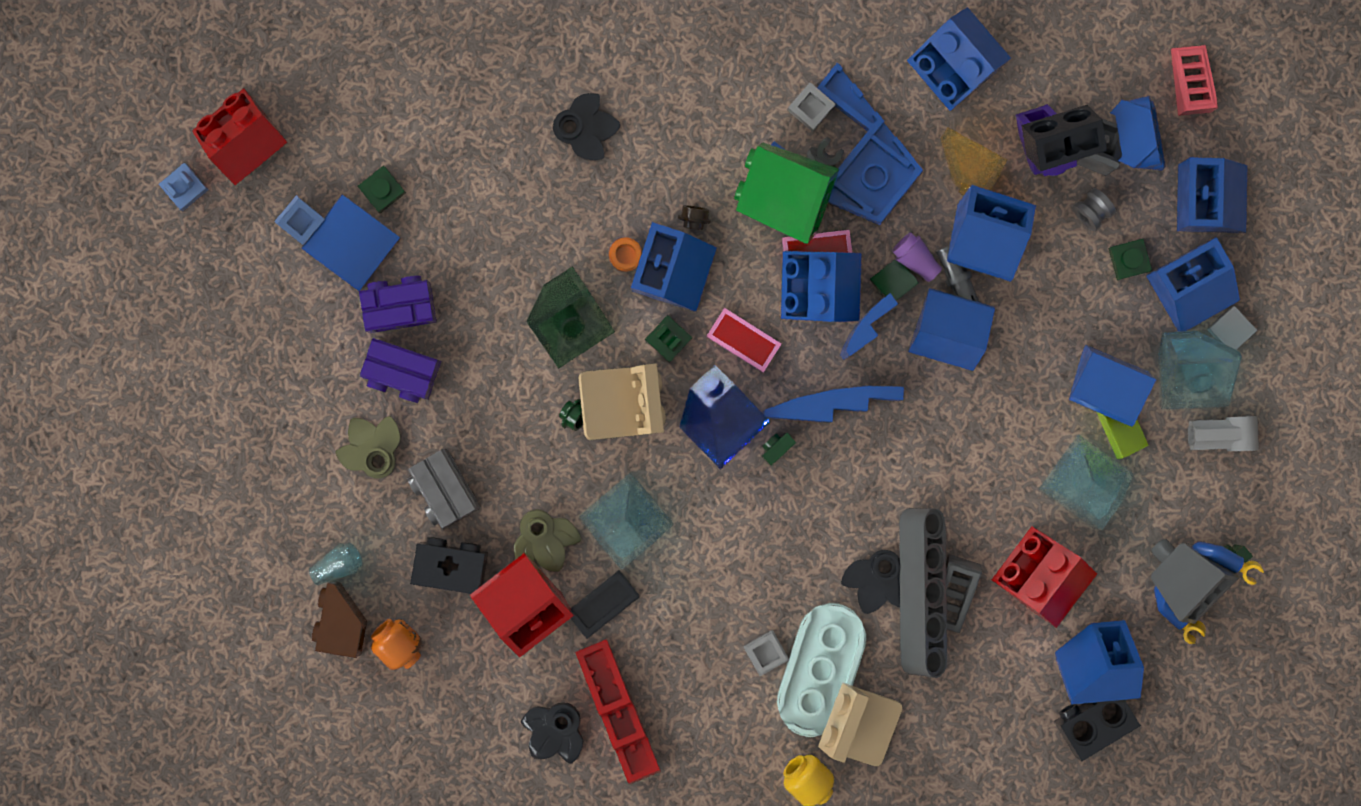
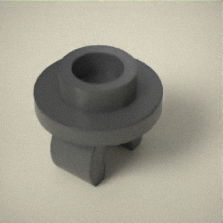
M826 137L821 141L818 148L811 147L807 151V156L809 159L835 167V164L842 158L844 150L840 149L835 155L827 154L825 147H827L831 139Z

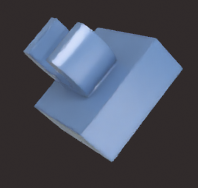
M183 163L159 183V186L181 211H184L209 190L186 163Z
M296 195L274 222L304 245L325 219Z

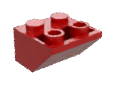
M244 88L238 93L227 97L218 110L212 115L203 117L198 122L197 127L192 130L208 158L235 186L288 143L278 128Z
M1031 526L991 580L1032 612L1057 628L1096 577L1097 573L1081 557Z
M525 553L470 594L471 599L500 639L519 658L574 616L562 592Z

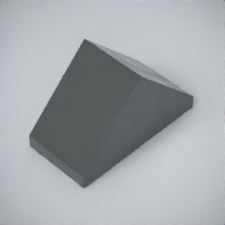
M1103 119L1107 151L1077 160V165L1107 176L1120 165L1118 160L1121 158L1122 152L1117 124Z

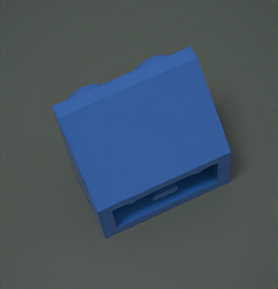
M967 7L946 21L907 61L949 111H951L992 77L1011 57Z
M1190 157L1178 164L1177 231L1246 233L1247 165L1225 158Z
M971 185L957 204L947 262L1011 282L1032 233L1036 205Z
M652 222L631 285L632 292L696 312L717 247L687 233Z
M1217 237L1202 243L1146 275L1179 334L1240 301L1234 266Z
M783 251L781 319L827 322L860 321L862 253Z
M1125 620L1091 623L1055 652L1056 662L1071 705L1141 698L1144 666Z

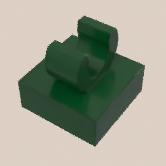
M667 315L646 337L645 341L670 363L690 342L692 337Z

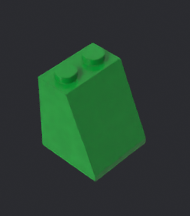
M764 142L757 145L756 149L751 148L745 162V168L749 169L746 181H740L734 196V200L739 201L736 211L808 244L818 233L840 169Z

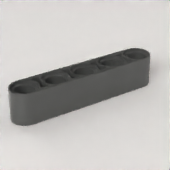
M908 508L902 512L899 521L901 666L904 672L910 675L938 678L945 672L947 667L945 517L939 509Z

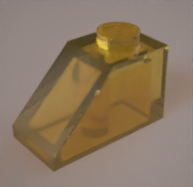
M947 127L940 137V141L953 184L960 187L958 192L964 196L971 185L991 191L1008 159Z

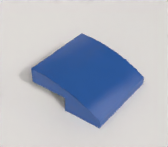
M342 194L324 217L325 220L302 246V249L360 291L400 237Z
M891 293L874 305L855 325L841 350L840 356L843 360L878 336L870 324L898 305Z

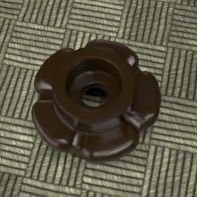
M683 205L682 214L678 215V219L684 221L683 227L703 230L704 224L711 223V220L708 219L709 209L703 207Z

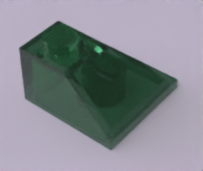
M573 266L543 285L526 321L558 369L615 332Z

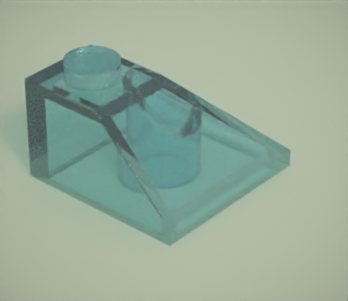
M1199 331L1163 332L1158 352L1161 409L1229 406L1242 358L1241 353Z
M1078 434L1041 484L1039 490L1091 528L1103 530L1122 504L1133 473Z
M631 472L579 516L597 542L621 570L674 525Z

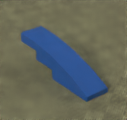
M863 386L833 389L798 397L763 410V417L831 423L833 422V410L867 412L869 399L902 401L904 387Z

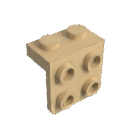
M657 364L586 371L579 375L584 435L588 440L664 432L663 425L665 424L666 415L660 400L662 378L657 371Z
M842 683L818 747L832 759L845 763L848 757L872 766H879L883 762L902 712V705L896 700Z

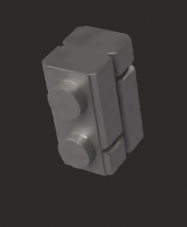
M442 449L408 469L411 477L407 478V481L416 496L423 495L428 504L424 508L425 513L434 526L439 523L442 529L481 508L448 449Z

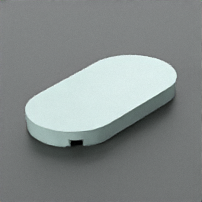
M827 603L816 606L804 616L800 623L778 691L777 706L780 717L787 727L801 736L816 737L822 735L842 683L853 686L866 645V632L857 614L845 605Z

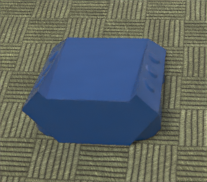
M1150 96L1129 101L1121 100L1110 112V114L1116 117L1122 157L1118 161L1132 168L1163 170L1166 165L1154 102L1151 101Z

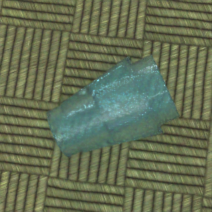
M339 543L316 562L314 566L309 568V574L313 582L319 586L323 583L357 573V568L362 566V558L352 543Z

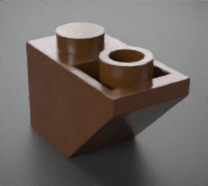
M328 582L326 588L322 587L318 599V607L323 609L321 620L315 622L312 633V641L316 642L315 651L357 658L362 654L367 620L340 582Z

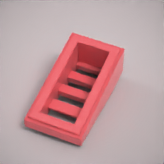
M1206 45L1172 48L1171 56L1178 116L1211 113L1218 109ZM1198 56L1199 62L1182 63L1181 57ZM1200 69L1199 75L1185 76L1184 70ZM1201 82L1202 87L1188 88L1187 83ZM1203 94V100L1190 101L1189 95Z

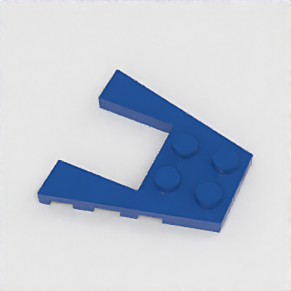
M836 63L817 88L836 104V108L868 132L839 166L838 169L840 170L828 203L881 225L919 178L923 169L897 136L895 137L885 125L882 117L877 111H874L863 97L864 94L844 73L841 65ZM775 141L771 144V145H773V146H775V147L784 149V148L781 147L779 144H777Z

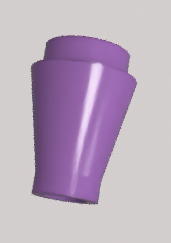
M911 232L905 235L892 250L897 256L896 261L923 277L927 282L933 280L942 270V267L936 262L921 237H915Z

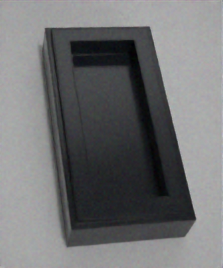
M618 570L570 608L574 614L571 620L588 639L636 601L640 595L623 573Z

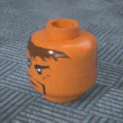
M387 619L371 635L373 640L371 645L372 652L390 670H396L403 666L405 669H409L421 657L418 651L421 648L422 639L403 619L394 621Z

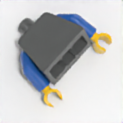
M1163 539L1151 550V553L1161 562L1151 574V579L1155 584L1154 593L1158 611L1177 629L1184 630V640L1188 644H1195L1196 638L1189 633L1191 630H1196L1205 637L1206 627L1199 619L1239 579V576L1235 573L1241 572L1244 581L1250 585L1257 584V581L1246 575L1249 569L1255 568L1264 573L1261 564L1258 562L1248 561L1244 563L1243 557L1227 548L1202 541L1195 544L1183 542L1175 548L1167 539Z

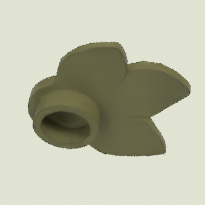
M387 416L376 427L367 420L352 418L348 428L350 445H345L335 451L338 460L345 468L351 471L363 470L368 476L377 479L387 477L395 468L396 459L394 452L401 441L396 421L391 416ZM377 455L383 456L385 460L381 468H376L373 465V459Z
M531 510L520 521L521 534L514 543V555L517 559L525 553L532 561L536 560L544 569L559 572L565 561L564 547L579 543L581 541L580 533L572 522L566 518H551L543 510ZM539 522L543 524V529L540 532H533L531 526Z

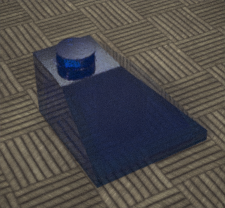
M714 365L690 388L679 428L721 470L770 421Z

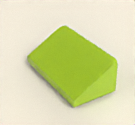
M1097 412L1117 459L1128 457L1149 446L1138 420L1131 427Z

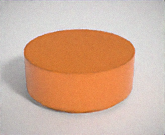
M627 237L616 240L609 250V259L613 267L622 272H630L638 267L642 255V248L639 243Z

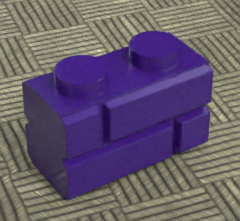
M418 275L401 278L402 284L388 286V281L367 284L368 290L359 291L365 331L376 333L437 323L431 283L428 280L422 281L421 276Z
M373 338L361 369L360 377L368 379L367 387L385 393L387 388L391 387L400 390V398L418 403L420 397L429 400L442 361Z

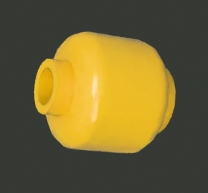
M799 755L793 758L785 767L783 772L785 776L784 787L803 806L822 805L831 798L834 775L817 757L813 755Z

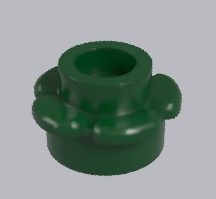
M577 399L574 402L568 401L561 409L559 417L562 419L561 426L564 429L568 427L573 431H577L582 427L581 399Z

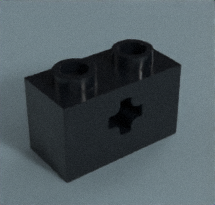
M427 537L426 543L420 542L416 545L410 584L472 594L483 585L488 552L480 551L481 545L461 542L460 548L447 546L446 539ZM452 556L453 562L459 564V566L449 574L447 573V567L442 566V561L448 560Z

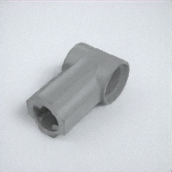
M1258 416L1226 417V420L1189 421L1188 443L1190 450H1259Z

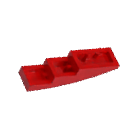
M603 640L575 652L598 714L603 720L628 784H633L661 772L649 738L608 640Z

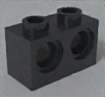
M1088 105L1021 125L1026 156L1040 172L1107 151L1103 119Z
M1126 700L1083 703L1079 706L1077 704H1070L1059 712L1060 718L1054 721L1072 753L1080 761L1086 760L1141 726ZM1114 703L1116 706L1115 715L1111 719L1104 720L1102 715L1104 707L1107 704ZM1085 721L1087 724L1086 733L1081 737H1074L1073 728L1075 724Z

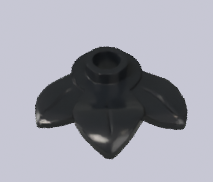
M596 93L578 96L574 99L570 109L560 112L553 121V131L557 139L563 143L570 144L577 156L590 161L604 159V149L601 142L612 137L621 126L620 122L612 115L598 111L600 96ZM566 122H574L576 130L572 133L565 132L563 127Z
M879 550L869 560L854 561L848 566L842 576L841 584L843 586L858 588V603L864 614L878 610L887 600L891 604L900 607V558L890 550ZM883 560H887L891 564V569L887 573H881L878 568L879 563Z
M564 702L557 703L551 708L537 706L530 709L524 715L521 724L533 732L529 742V751L534 759H547L558 753L567 763L571 764L578 758L583 748V737L578 730L581 718L575 706ZM558 717H564V718H566L567 721H568V724H567V725H562V724H560V723L558 722L557 718H558Z

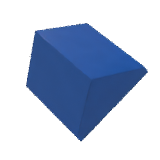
M929 288L908 352L974 371L987 349L995 307Z
M1085 345L1069 400L1132 427L1156 379L1144 369Z

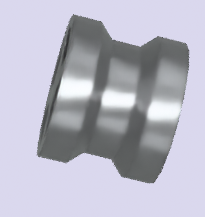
M1096 188L1087 193L1086 200L1083 202L1079 201L1072 207L1077 217L1092 231H1096L1101 227L1103 219L1111 218L1116 213L1115 206L1110 199Z

